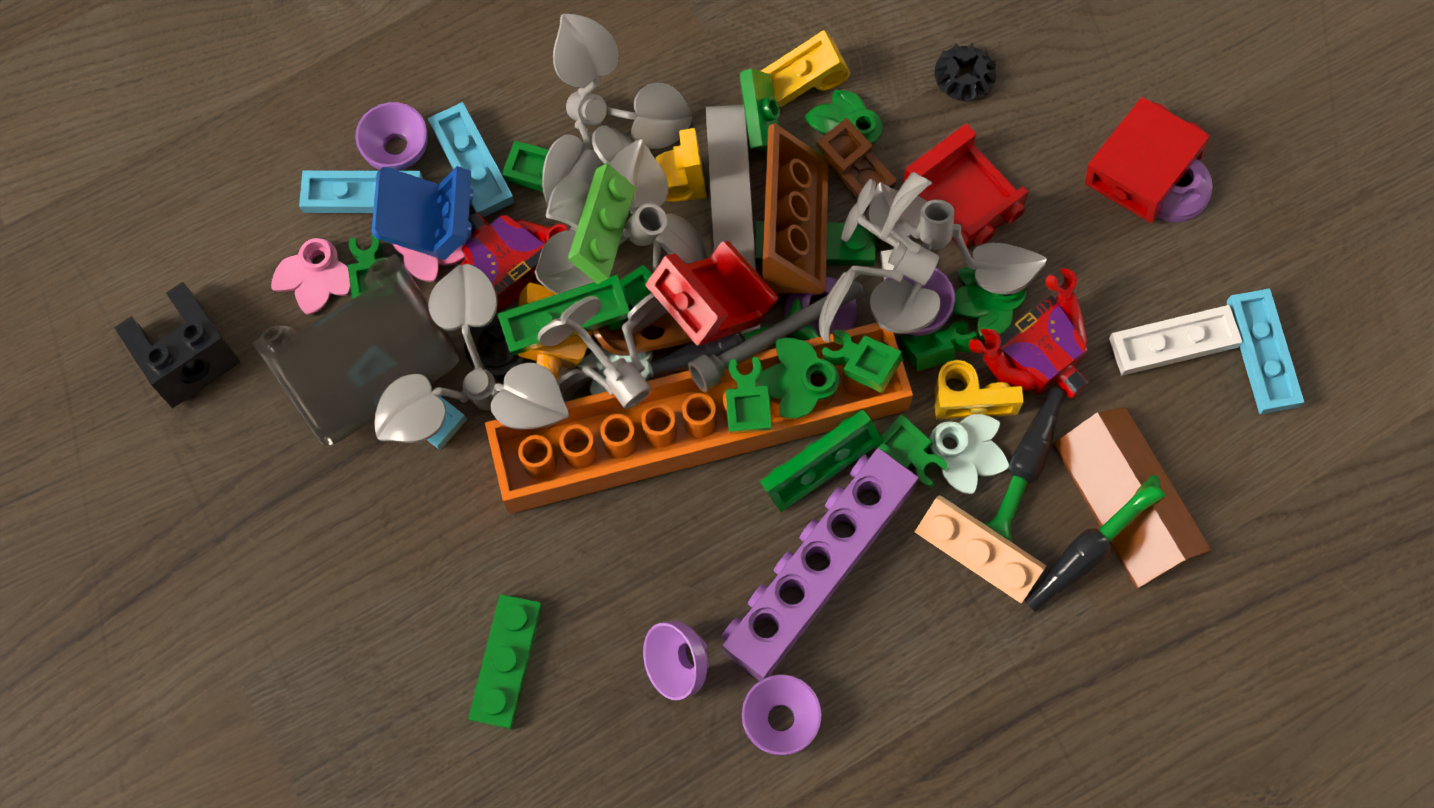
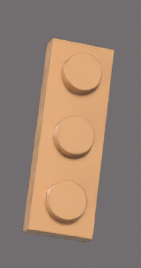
M941 495L934 500L915 530V533L1020 603L1023 602L1047 566Z

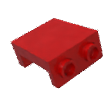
M1141 97L1089 162L1085 185L1152 224L1161 213L1165 198L1196 159L1201 160L1205 155L1210 135L1205 133L1199 125L1193 122H1186L1170 113L1164 105L1153 103Z
M966 123L909 165L905 170L903 183L913 172L932 182L918 196L927 202L943 200L953 206L954 224L961 225V235L969 250L974 245L979 246L987 243L995 235V229L1004 222L1009 225L1021 217L1026 210L1025 203L1029 191L1024 186L1016 190L974 145L977 134Z
M730 241L721 242L711 257L685 264L676 253L666 255L645 284L697 346L758 326L778 300L775 292Z

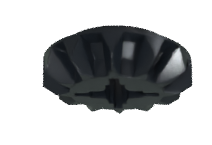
M956 43L951 49L943 50L935 65L937 85L947 96L959 101H973L982 98L992 89L997 76L996 61H993L988 56L987 49L982 51L975 48L973 43H970L968 46H959ZM969 64H975L972 72L973 76L967 73L957 79L960 69L959 65L967 67Z
M498 314L494 316L492 322L488 325L470 328V333L485 370L489 371L493 376L503 378L510 369L524 361L525 358L520 357L518 354L511 355L507 342L504 343L506 357L496 351L492 354H487L491 350L487 336L492 340L495 339L498 343L506 340ZM464 341V351L466 358L472 366V368H475L466 342Z

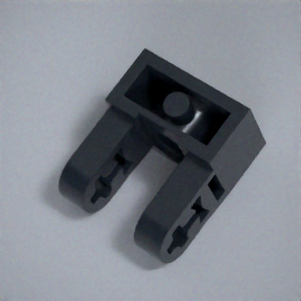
M181 282L166 292V294L186 323L157 343H152L133 316H130L114 327L151 386L172 409L241 363L184 282Z

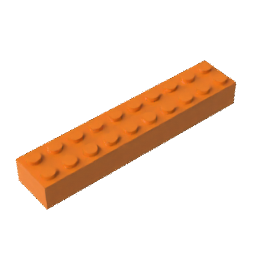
M877 322L845 330L850 335L852 342L858 345L865 335L899 350L894 333L880 328ZM829 334L830 343L824 341L822 337L806 340L805 342L811 344L818 358L824 359L822 354L824 347L832 351H838L843 348V345L834 342L833 334ZM776 348L759 352L752 356L759 358L763 371L780 363ZM752 357L738 364L740 374L748 375L752 372ZM902 361L883 393L846 377L844 372L846 364L835 366L840 376L837 391L828 399L818 400L816 406L808 415L796 419L782 418L779 411L781 400L770 397L773 430L730 434L725 390L738 389L737 382L730 375L729 369L725 371L726 375L721 378V383L706 392L699 389L688 370L647 381L652 388V392L642 402L630 409H624L616 396L610 395L606 391L565 402L569 417L554 425L537 429H514L501 424L498 420L485 422L502 499L507 510L512 514L832 431L843 420L852 417L862 409L871 420L909 411L913 393ZM821 375L813 376L810 380L815 386H822L826 383V379Z

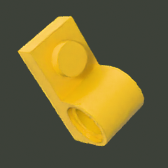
M825 30L761 70L772 75L774 95L779 107H783L812 87L821 91L830 90L841 85L850 76V71L834 39Z
M695 128L679 130L681 145L674 146V150L664 152L656 157V161L663 169L668 182V195L665 201L678 202L708 198L703 162Z
M962 360L949 361L943 365L935 384L936 420L966 418L973 414H983L986 416L1018 415L1023 404L1022 386L1010 387L1008 383L998 382L985 386V389H979L976 370L971 364ZM958 379L964 383L966 389L963 391H953L946 385V381Z

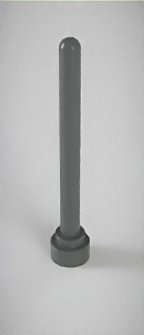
M852 282L840 307L861 296L863 287L859 282ZM827 296L719 356L712 354L708 357L704 354L689 362L688 368L694 382L703 392L719 385L721 378L726 375L725 371L729 369L730 360L736 359L739 364L776 343L777 339L786 338L820 319L821 310Z

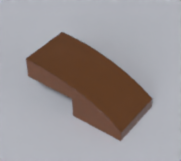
M847 117L817 141V146L828 163L857 199L869 179L875 180L876 187L879 182L890 188L896 185L897 179L871 152L873 145Z

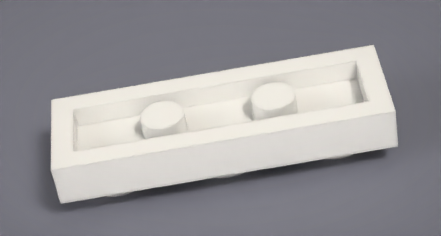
M1229 305L1115 332L1109 338L1121 376L1238 348L1242 343Z

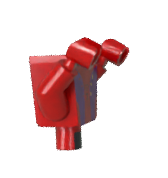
M475 213L468 217V221L472 225L469 237L471 240L464 244L461 249L465 257L461 265L469 264L475 266L488 277L497 295L496 311L500 313L519 298L520 292L529 282L534 284L539 282L536 278L535 270L542 248L553 235L562 231H569L565 224H556L548 227L523 219L514 221L507 215L500 216L489 225L479 213Z
M1061 268V273L1064 277V282L1061 286H1059L1056 276L1048 275L1045 280L1048 289L1058 292L1056 299L1050 295L1000 336L993 329H980L986 340L985 345L979 340L971 339L969 348L974 353L985 354L984 362L998 382L1008 383L1010 387L1022 386V391L1027 392L1031 390L1037 395H1041L1056 383L1070 399H1073L1089 384L1085 377L1075 368L1087 352L1086 344L1088 340L1083 314L1076 293L1072 292L1077 285V277L1073 271Z

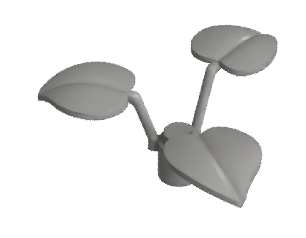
M568 13L562 14L560 17L559 31L553 49V64L558 77L570 86L581 87L568 98L566 110L570 118L576 121L575 128L579 129L583 143L578 137L567 134L558 138L548 150L542 175L543 194L547 204L553 189L563 178L574 176L583 180L591 187L596 169L604 165L596 152L589 149L592 140L586 125H598L604 120L606 115L633 119L634 122L631 129L633 140L644 139L649 149H662L677 142L680 139L679 130L688 129L692 122V111L683 96L674 87L665 83L654 82L643 87L634 99L635 112L607 107L602 97L591 93L600 85L599 76L610 74L615 70L618 63V48L613 36L602 25L590 18Z
M608 125L599 126L592 135L594 151L604 164H609L617 153L634 142L626 134ZM574 176L563 178L551 193L546 218L564 222L572 226L569 230L576 232L590 186ZM673 213L666 214L667 225L660 234L665 239L661 247L669 255L676 253L685 264L706 259L703 240L693 225L681 216Z
M640 139L623 148L609 164L636 187L630 206L632 216L626 222L625 231L622 233L619 245L628 239L639 246L653 243V270L655 271L660 264L661 244L665 240L660 234L666 228L667 216L660 206L667 198L668 182L663 169L651 154L645 140ZM572 230L559 232L546 242L540 253L535 270L537 280L556 294L594 282L568 260L576 234Z
M915 172L908 176L893 201L883 230L868 221L864 215V211L870 205L875 192V180L869 179L861 190L858 202L852 207L847 216L841 239L847 242L859 223L894 247L888 263L894 265L893 270L852 266L847 272H843L828 294L821 310L819 332L824 341L830 343L829 331L831 323L853 280L857 276L869 275L893 278L898 282H901L903 276H906L922 285H925L931 277L938 263L939 255L921 247L920 244L912 241L897 228L899 217L910 203L926 187L932 184L930 180Z
M879 182L869 205V221L883 230L898 190ZM917 196L905 209L897 222V228L908 238L911 236L920 238L923 242V248L929 251L931 249L938 250L944 248L954 237L967 267L976 270V283L981 288L992 293L1005 295L1024 289L1046 265V257L1005 243H985L979 245L974 249L972 259L961 235V225L954 224V208L950 203L943 200L927 202L925 199ZM890 279L881 282L873 290L870 297V310L880 328L894 333H912L927 327L936 319L940 310L939 295L935 291L921 288L922 284L916 281L913 285L904 279L901 282Z
M464 264L457 266L436 284L430 294L428 307L431 318L442 329L452 331L462 327V334L475 365V370L466 375L463 381V391L461 392L442 387L432 390L429 380L421 374H410L395 380L384 391L378 403L375 414V432L380 441L417 443L431 438L442 428L446 417V407L442 400L438 398L439 396L459 399L462 403L470 400L476 408L484 411L491 410L501 424L514 429H537L554 425L567 419L569 412L557 380L546 367L537 363L517 365L505 375L504 385L498 383L493 375L485 370L471 336L470 326L484 327L492 322L497 310V295L492 283L480 269Z
M652 293L641 300L628 313L627 317L629 320L622 326L632 362H627L624 358H620L612 363L581 326L589 321L602 306L601 301L596 296L586 297L567 308L560 318L554 319L539 331L537 338L544 346H554L564 341L575 331L606 367L604 374L607 378L598 373L599 368L596 364L588 365L582 370H572L559 378L557 382L564 402H567L582 386L593 378L605 387L610 395H615L624 409H630L642 402L652 392V388L641 375L645 367L639 360L632 334L641 331L668 311Z

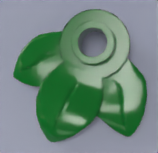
M835 90L832 104L817 105L805 116L807 123L822 135H826L847 117L872 145L880 139L883 130L880 117L873 111L867 110L858 95L845 90ZM864 123L869 125L870 128L860 130L856 125Z
M966 266L958 270L959 278L964 286L955 292V303L952 313L963 317L978 318V334L982 341L986 340L980 329H993L1000 336L1010 328L1013 311L1023 304L1026 297V288L1010 296L989 292L976 283V270L969 269Z
M781 338L776 340V351L780 363L764 370L757 382V386L768 385L771 398L781 400L779 411L782 418L796 419L811 413L818 400H825L831 397L838 389L840 376L834 364L828 360L818 358L811 344L794 338ZM821 375L826 379V383L822 386H815L810 380L813 376Z

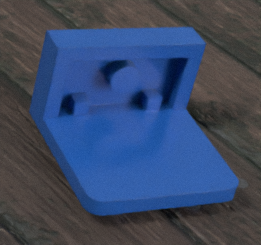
M456 166L440 184H436L389 167H382L376 175L372 220L373 236L385 242L446 260L459 246L464 245L468 241L471 234L472 225L468 221L469 207L474 196V190L470 188L471 171Z

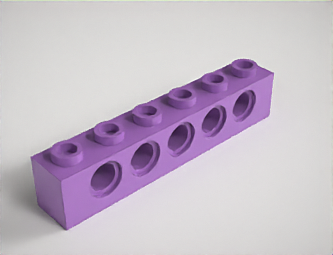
M879 448L876 449L870 458L864 454L850 472L854 479L845 490L839 486L832 493L825 504V507L829 510L819 522L815 518L811 520L799 537L803 543L795 554H792L790 551L784 554L774 568V572L778 575L769 587L761 584L748 601V605L752 608L742 621L738 617L734 618L721 636L725 640V643L722 645L723 653L758 681L769 677L914 491L919 477ZM863 490H871L878 495L880 501L875 505H864L858 500L857 494ZM838 522H846L853 527L855 533L849 538H840L833 533L832 526ZM813 554H821L828 559L830 565L823 571H814L808 567L806 560ZM786 587H797L802 591L804 598L798 604L790 605L781 599V591ZM768 619L777 625L778 631L771 638H761L754 631L755 624L760 620Z

